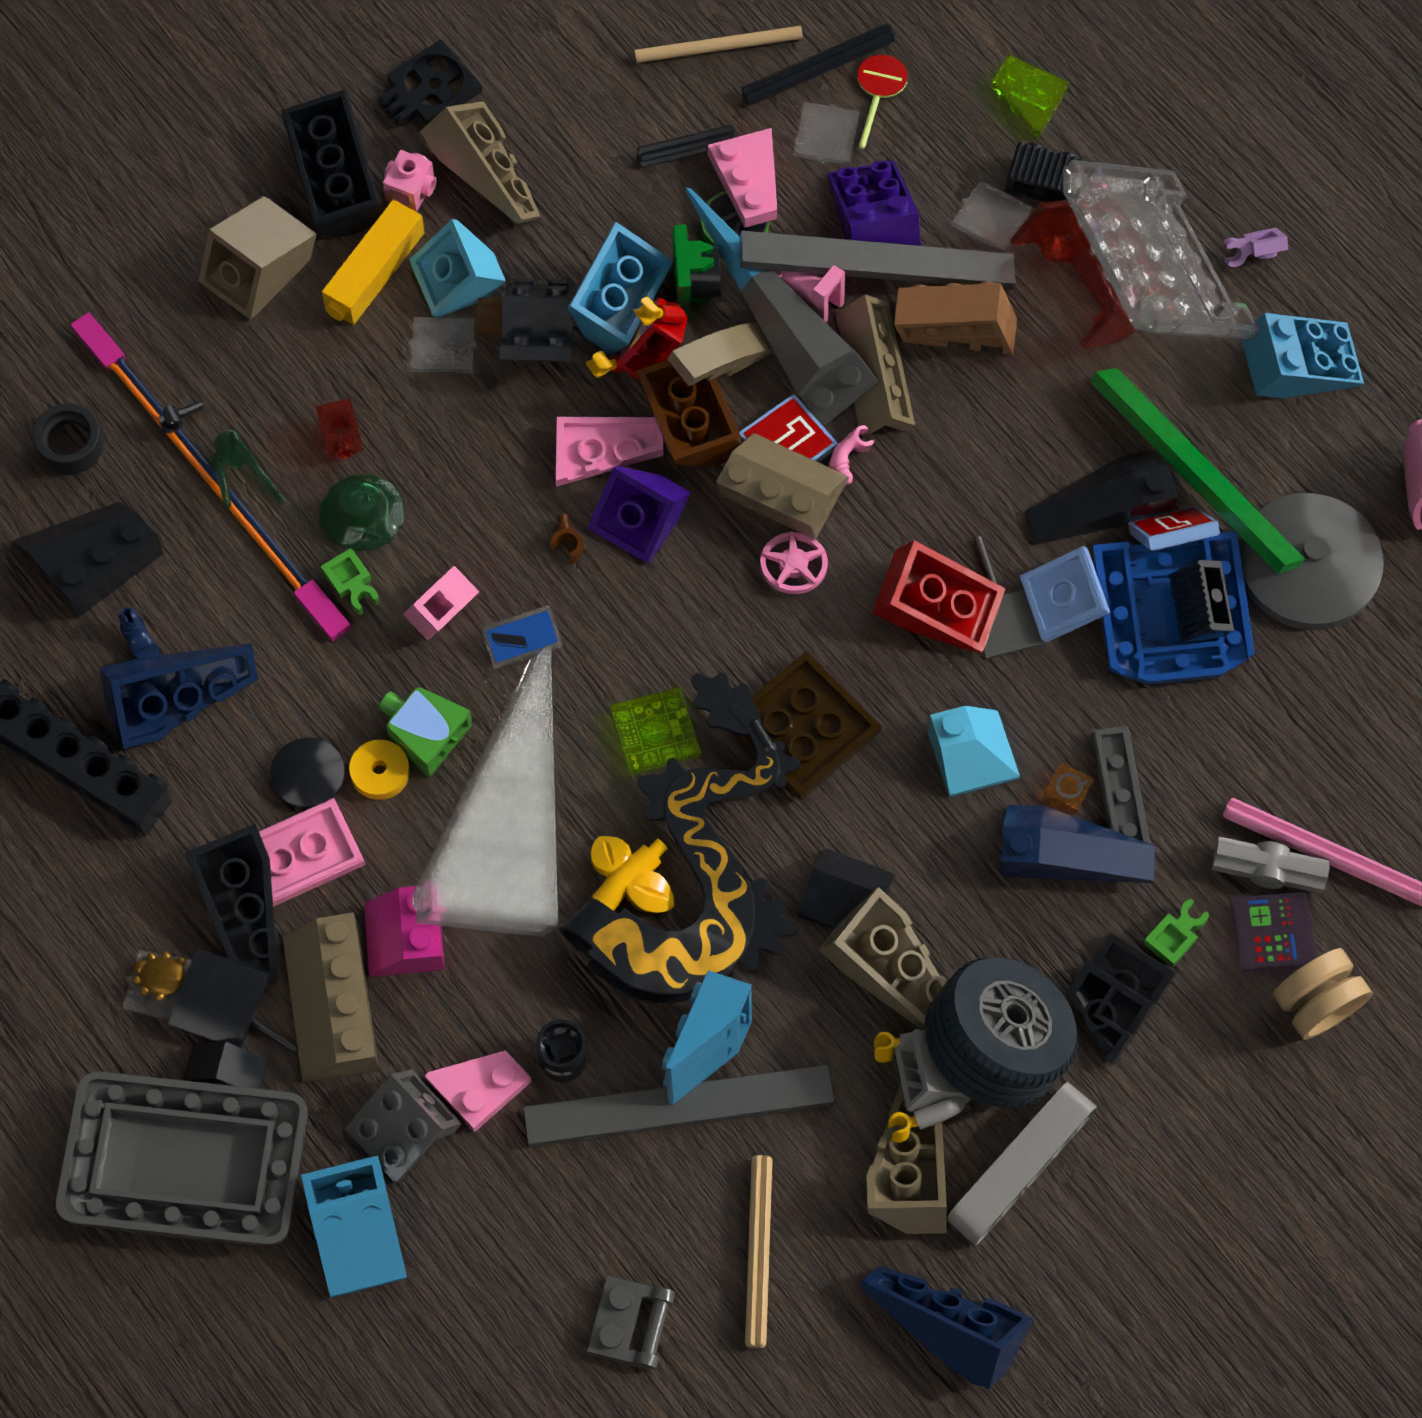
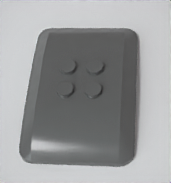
M101 1071L91 1072L80 1080L77 1087L56 1197V1210L65 1222L74 1225L204 1241L261 1246L276 1245L287 1237L290 1229L308 1118L307 1105L302 1097L291 1092Z

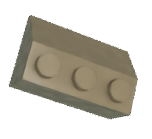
M753 433L732 451L716 484L722 497L816 540L849 477Z

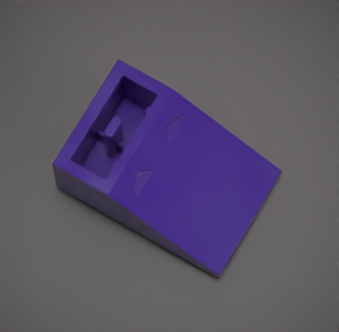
M894 160L876 161L871 165L855 168L844 167L838 171L827 173L845 240L921 246L919 213Z

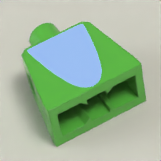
M420 687L416 688L406 701L390 691L379 705V710L391 717L386 725L389 739L402 748L406 756L428 777L433 775L472 726L471 713L468 709Z

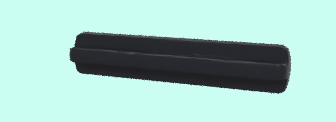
M726 125L640 146L637 148V157L640 165L645 167L708 151V145L736 138L737 135L733 125Z

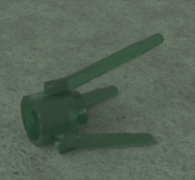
M225 431L216 437L213 446L217 452L211 455V459L216 466L221 495L226 508L231 507L224 464L229 465L231 468H237L245 462L281 504L285 503V498L258 465V460L246 447L237 431Z

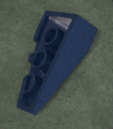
M251 643L140 658L99 668L105 703L123 749L162 739L170 734L169 730L185 720L191 721L199 716L198 712L216 701L222 702L258 680Z
M1007 805L1001 853L1003 877L1154 883L1155 845L1046 806Z
M881 1266L864 1278L860 1285L863 1291L952 1371L967 1378L970 1383L990 1389L1007 1372L1033 1322V1318L1001 1302L985 1298L984 1304L961 1298L963 1291L951 1287L949 1292L937 1291L928 1288V1283L924 1279Z

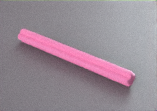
M1231 798L1228 801L1223 812L1224 818L1308 856L1329 860L1330 866L1422 907V882L1240 800Z

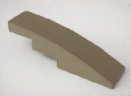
M753 322L720 330L673 350L667 359L688 386H691L704 378L711 381L724 373L729 377L775 352L759 323Z

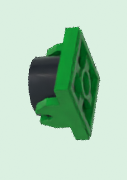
M686 224L674 225L672 234L676 304L684 310L688 317L687 321H691V304L704 303L710 298L721 297L718 245H710L701 240L688 241Z

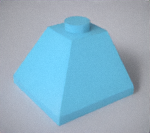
M451 219L409 259L433 317H440L484 302L506 282L494 253L455 219Z
M962 706L930 715L927 733L949 797L1020 778L998 710Z

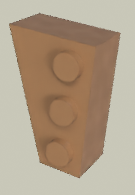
M988 281L974 285L949 283L945 286L930 287L914 285L908 288H899L894 326L902 341L907 343L947 347L948 341L970 344L969 350L980 351L981 345L1003 348L1002 354L1013 355L1017 317L1001 283Z

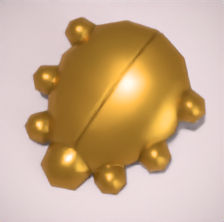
M168 951L162 952L161 957L158 958L155 953L150 952L147 954V961L138 960L134 963L133 972L138 976L132 978V982L134 985L141 984L143 986L140 989L141 995L145 996L150 993L155 995L157 1002L163 1001L165 996L175 993L182 985L186 975L184 968L186 960L184 957H179L177 960L171 958V953Z

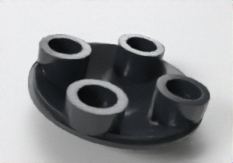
M300 738L286 744L276 754L270 771L271 782L277 796L289 804L298 807H314L332 799L340 789L345 774L344 763L340 753L330 743L318 738Z

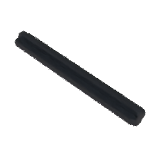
M883 24L743 86V99L747 105L758 103L895 41V33L889 24Z

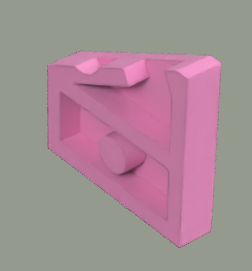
M506 1050L430 1071L425 1075V1080L474 1132L532 1082L531 1077Z

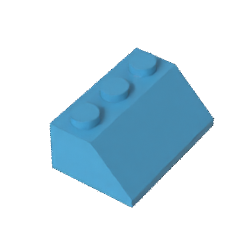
M617 222L611 227L568 306V310L584 338L610 355H616L629 345L641 323V320L633 313V309H638L643 305L641 299L644 297H649L651 300L654 299L674 261Z

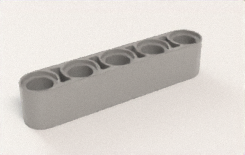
M1066 1082L956 1204L947 1216L946 1221L975 1246L978 1245L1096 1111L1097 1106L1069 1082Z

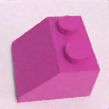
M437 884L399 887L364 903L369 977L445 970L440 899Z

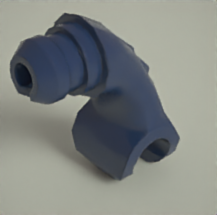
M130 607L123 608L118 616L120 631L129 645L133 658L162 656L157 643H154L150 637L143 619L137 615L136 610Z

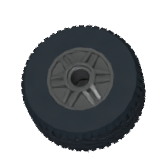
M979 958L961 966L930 1003L925 1017L926 1041L931 1057L941 1074L965 1096L994 1107H1023L1043 1097L1069 1068L1074 1060L1078 1046L1076 1022L1071 1007L1062 992L1038 970L1020 961L1008 958Z

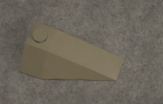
M484 101L445 107L420 131L426 140L428 149L439 161L517 224L534 221L540 217L526 182L518 178L513 169L517 165L514 155H507L502 144L506 136Z
M877 887L840 921L818 950L846 976L924 1031L928 1007L947 981L943 976L939 975L929 958L930 952L926 945L921 944L910 926L913 923L907 913Z
M901 1083L891 1107L889 1119L896 1112L905 1113L909 1117L914 1115V1112L907 1111ZM942 1122L921 1130L919 1126L911 1128L909 1138L900 1143L892 1140V1134L896 1130L904 1129V1127L897 1125L888 1128L887 1123L883 1137H880L873 1164L870 1165L866 1176L868 1213L906 1234L946 1233L947 1205Z

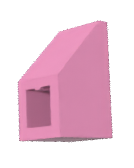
M453 566L403 615L429 640L469 603L479 591Z

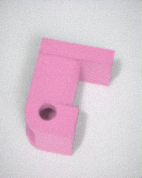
M834 265L824 277L813 273L773 270L827 324L828 301L839 308L844 304L845 272Z

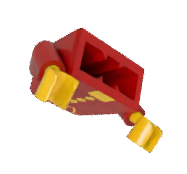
M649 297L642 298L641 303L643 305L638 309H633V313L641 320V323L629 345L622 349L620 355H612L609 359L601 350L592 356L593 359L587 361L586 365L596 378H600L611 371L613 373L628 372L638 379L636 370L666 361L671 352L682 344L688 319L684 310L678 304L668 302L663 298H658L654 303Z

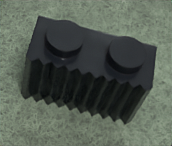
M1019 142L1007 176L1005 192L1071 209L1081 179L1084 159L1077 158L1076 155L1070 152H1051L1049 149L1045 150L1036 143L1024 145L1022 142Z
M1198 560L1170 573L1168 577L1171 579V594L1175 600L1173 605L1176 607L1175 612L1178 615L1176 617L1178 620L1177 627L1181 635L1180 640L1183 643L1210 642L1234 632L1221 561Z

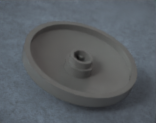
M1299 493L1278 498L1258 511L1305 558L1299 568L1278 574L1241 538L1239 550L1245 590L1251 600L1264 613L1288 626L1307 630H1319L1342 625L1358 616L1369 605L1381 582L1384 566L1383 552L1374 529L1357 510L1330 496L1315 493Z

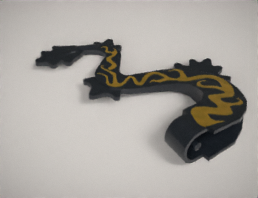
M723 672L713 678L700 673L692 676V686L698 693L693 701V706L698 710L710 712V716L706 720L708 727L726 730L740 736H749L757 755L755 766L748 771L717 768H695L685 771L678 760L669 758L667 768L663 773L659 775H642L637 779L638 787L651 801V806L646 811L645 818L647 821L652 822L666 819L669 832L701 886L704 897L703 913L694 924L682 931H663L649 926L625 908L617 914L602 902L592 897H587L558 928L562 936L573 947L591 959L586 969L629 999L655 1004L690 1000L696 983H703L708 970L728 977L739 963L750 972H755L759 965V950H764L773 955H780L783 952V946L779 939L794 936L799 931V926L796 923L784 919L782 913L788 908L787 901L776 900L768 902L764 900L767 881L764 878H759L748 883L737 860L705 818L704 811L711 804L757 796L767 791L772 785L778 789H784L787 784L784 776L798 770L801 765L799 759L783 753L784 743L782 741L773 743L761 724L760 714L750 696L748 685L740 683L736 688H732L729 685L727 675Z

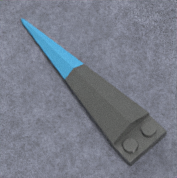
M686 187L690 200L715 245H718V250L795 391L816 419L825 426L879 381L860 355L773 270L740 268L739 236L691 188Z

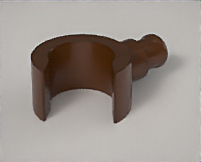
M559 514L557 516L558 531L551 538V552L563 541L574 542L577 547L569 555V565L578 562L583 555V539L579 532L572 529L571 523H569V515Z

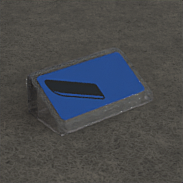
M549 605L481 628L482 639L494 669L563 647Z

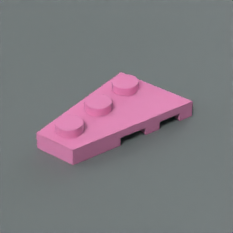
M772 128L708 145L707 155L744 228L777 219Z
M557 417L556 487L612 471L615 466L626 467L663 456L664 438L655 417Z

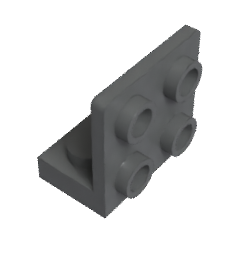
M413 1069L390 1074L347 1125L346 1130L370 1157L378 1155L382 1170L392 1181L398 1182L403 1179L436 1139L453 1135L463 1123Z

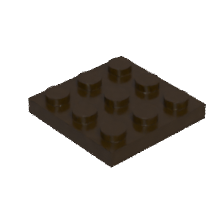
M807 651L751 697L759 711L761 724L773 743L782 741L784 743L783 753L800 760L801 765L799 769L784 776L787 781L786 786L800 801L878 735L882 729V725ZM736 735L756 755L749 736Z

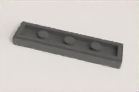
M1129 726L1092 730L1091 739L1108 829L1151 844Z

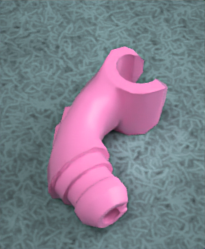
M865 425L857 427L841 443H838L829 462V468L849 477L846 485L852 483L853 475L849 471L850 467L848 464L850 462L848 455L853 450L864 453L874 443V440L864 442L859 438V435H863L869 430Z

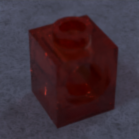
M350 398L315 406L328 459H346L352 457L357 452L363 451L360 432ZM338 429L348 430L342 435L333 434Z

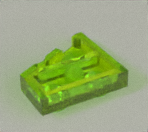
M1008 55L993 79L992 87L1002 99L1008 101L1010 109L1017 117L1022 116L1031 127L1032 135L1039 139L1066 94L1069 82L1014 56Z

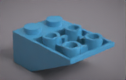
M1264 313L1240 333L1257 396L1289 398L1360 387L1364 384L1348 323Z
M709 970L703 983H696L690 999V1004L693 1005L689 1015H682L676 1031V1036L679 1037L674 1048L668 1047L662 1062V1069L666 1070L663 1086L667 1087L668 1103L674 1105L739 1053L752 1022L751 984Z
M378 1155L301 1175L330 1298L407 1279Z

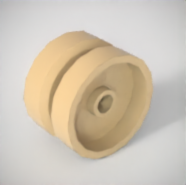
M1342 948L1331 950L1307 963L1285 979L1272 994L1285 1012L1299 1010L1295 1014L1292 1024L1304 1040L1313 1038L1339 1024L1361 1008L1374 994L1361 976L1347 978L1354 965Z

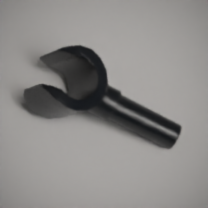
M198 401L178 409L174 405L166 406L162 413L163 416L159 417V423L163 432L173 433L178 431L183 426L181 418L202 410L203 404Z

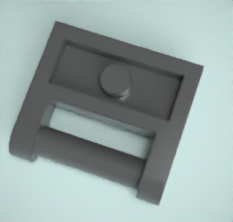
M607 1276L587 1350L588 1355L648 1370H656L659 1361L656 1353L668 1305H673L676 1293L663 1287H652ZM642 1300L653 1302L641 1351L630 1350Z

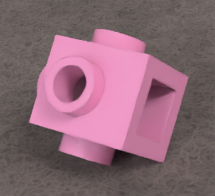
M400 150L395 161L391 160L384 172L383 187L385 200L391 203L394 199L417 212L425 196H431L436 186L437 179L434 177L432 161H429L419 153L411 154Z

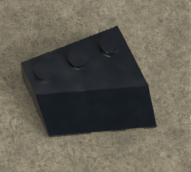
M116 502L11 541L15 548L77 618L164 554L158 535L134 509L121 502Z

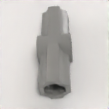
M1218 837L1212 859V870L1251 878L1253 884L1263 888L1279 889L1287 886L1323 894L1330 868L1329 860L1290 852L1287 846L1277 842L1264 841L1256 845L1224 837Z

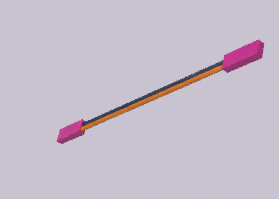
M88 312L70 324L72 330L107 372L113 370L161 427L159 417L163 416L164 409L125 364V354L91 313ZM181 429L173 433H166L295 588V598L329 639L333 642L349 631L351 625L313 579L308 581L303 577Z

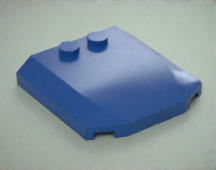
M1236 531L1222 532L1218 536L1151 551L1143 544L1130 545L1129 542L1093 545L1091 550L1094 568L1110 610L1109 614L1101 617L1108 671L1145 685L1220 678L1253 657L1255 650ZM1198 560L1221 561L1234 632L1210 642L1183 643L1180 640L1181 635L1177 627L1178 620L1176 617L1178 615L1175 612L1176 607L1173 605L1175 600L1172 598L1171 579L1168 576L1170 573Z

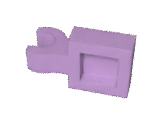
M1271 228L1243 234V238L1239 239L1228 238L1223 241V246L1227 249L1237 248V253L1233 257L1225 258V263L1230 267L1240 266L1250 254L1260 259L1275 257L1277 252L1288 250L1287 236L1279 229Z

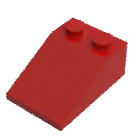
M914 540L895 550L872 613L904 630L980 654L985 647L1005 588Z

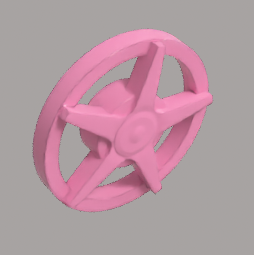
M793 531L772 538L763 548L760 559V568L764 579L776 590L787 594H802L815 589L825 578L828 567V558L823 546L817 540ZM789 541V549L783 553L770 552L777 544ZM796 541L807 543L815 550L804 552L797 548ZM820 557L822 569L815 578L808 570V563ZM766 559L779 563L781 574L778 580L769 573ZM803 576L809 581V583L800 586L783 584L788 577L799 578Z

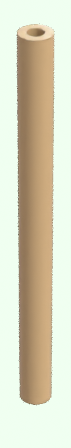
M801 26L636 49L634 54L636 63L800 40L803 39Z

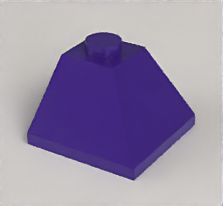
M615 466L612 469L587 529L648 563L677 524L691 492L662 475Z

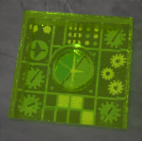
M681 687L610 705V711L629 775L665 767L669 758H675L680 763L701 757L700 748Z

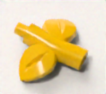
M598 837L592 845L591 863L596 871L607 878L591 897L602 902L613 911L626 895L632 905L640 911L647 913L670 911L674 908V897L670 885L664 877L654 872L661 864L659 857L668 849L667 846L657 838L649 847L642 845L632 854L630 846L618 837Z

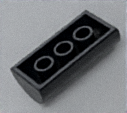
M345 89L281 110L316 230L326 236L340 237L356 234L372 226L381 216L382 207L347 90Z

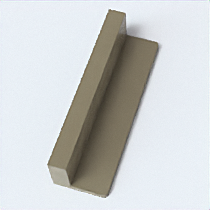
M863 295L836 313L840 337L860 355L879 381L854 402L859 426L865 425L868 427L869 430L862 435L866 437L883 426L907 431L915 426L889 302Z

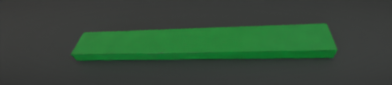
M1118 368L1095 372L1090 380L1091 384L1276 573L1279 574L1300 567L1305 558Z

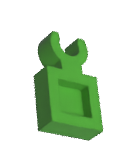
M352 548L321 565L322 573L339 598L342 599L349 594L351 595L350 600L355 613L358 615L363 614L362 606L359 603L362 598H370L375 606L379 604L376 590L366 585L371 582V576Z
M1192 899L1183 903L1179 911L1178 920L1168 913L1143 943L1144 946L1171 968L1177 964L1196 942L1198 937L1191 930L1201 929L1209 917V913L1206 911L1198 919L1191 918L1188 915V911L1194 903Z

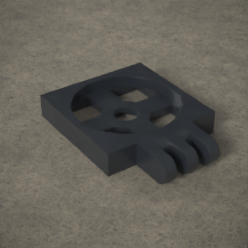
M440 39L387 74V81L393 88L383 94L378 99V103L382 108H387L386 113L390 117H395L394 122L399 127L407 124L417 116L425 125H428L445 107L465 104L482 93V84L444 41ZM435 58H442L450 66L439 73L433 72L427 63ZM414 72L421 79V85L408 93L405 87V79ZM461 77L464 80L463 86L455 97L448 89V84ZM437 79L441 82V86L437 89H432L428 86L429 81ZM429 97L437 98L442 104L428 105L421 102Z

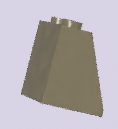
M263 196L209 229L198 282L248 319H252L311 259L317 234L266 196Z

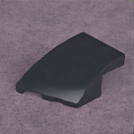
M1112 932L1092 963L1086 962L1067 995L1109 1063L1114 1065L1167 990L1176 973Z

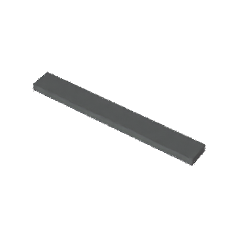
M742 231L739 237L740 268L826 275L834 265L843 270L845 276L934 284L957 283L961 285H974L988 281L1001 283L1003 289L1013 290L1016 284L1014 254L751 231Z
M828 1065L701 1082L674 1105L668 1103L667 1087L526 1106L524 1107L528 1145L529 1147L832 1106L834 1105L829 1068Z

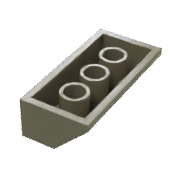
M354 912L316 918L283 936L302 1081L309 1082L379 1070L359 930Z

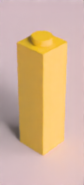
M394 199L391 201L322 290L325 310L331 317L338 321L344 319L352 325L358 321L424 235L421 214Z

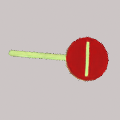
M889 55L869 57L861 63L858 69L857 80L860 87L867 94L873 96L859 142L860 149H864L879 99L896 96L903 91L907 84L908 73L905 66L898 59Z

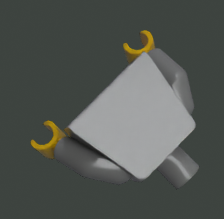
M915 1029L913 1032L900 1034V1038L896 1039L888 1032H880L875 1037L874 1047L876 1049L874 1058L876 1061L882 1063L889 1062L896 1053L907 1111L914 1112V1115L910 1117L902 1112L892 1114L888 1121V1128L897 1125L904 1127V1129L896 1130L892 1134L894 1142L906 1141L909 1138L911 1128L919 1126L921 1130L943 1122L964 1110L965 1105L971 1098L965 1096L952 1086L941 1074L931 1057L925 1030Z

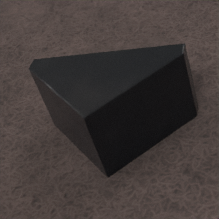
M226 1041L193 1045L184 1081L261 1089L268 1060Z

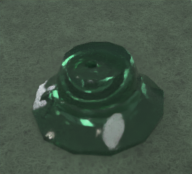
M376 475L348 476L333 485L321 503V527L332 542L347 549L375 550L392 542L404 522V501L392 483Z

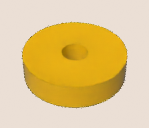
M372 740L361 745L354 752L349 765L351 780L356 790L363 796L374 800L389 799L400 793L406 786L410 775L409 763L405 752L397 744L388 740ZM377 766L386 767V770L381 774L373 772Z

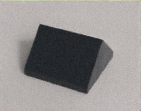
M825 848L813 869L799 916L835 929L840 921L875 888L879 887L888 895L895 874Z

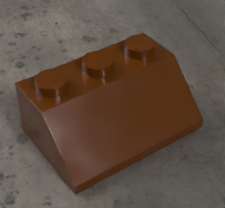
M668 360L636 370V375L674 464L709 468L727 462L732 451L741 444V435L716 378L711 381L704 378L688 386Z

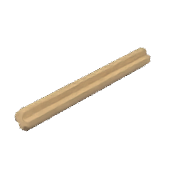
M766 1155L753 1156L751 1161L746 1347L756 1349L764 1348L767 1338L772 1158Z

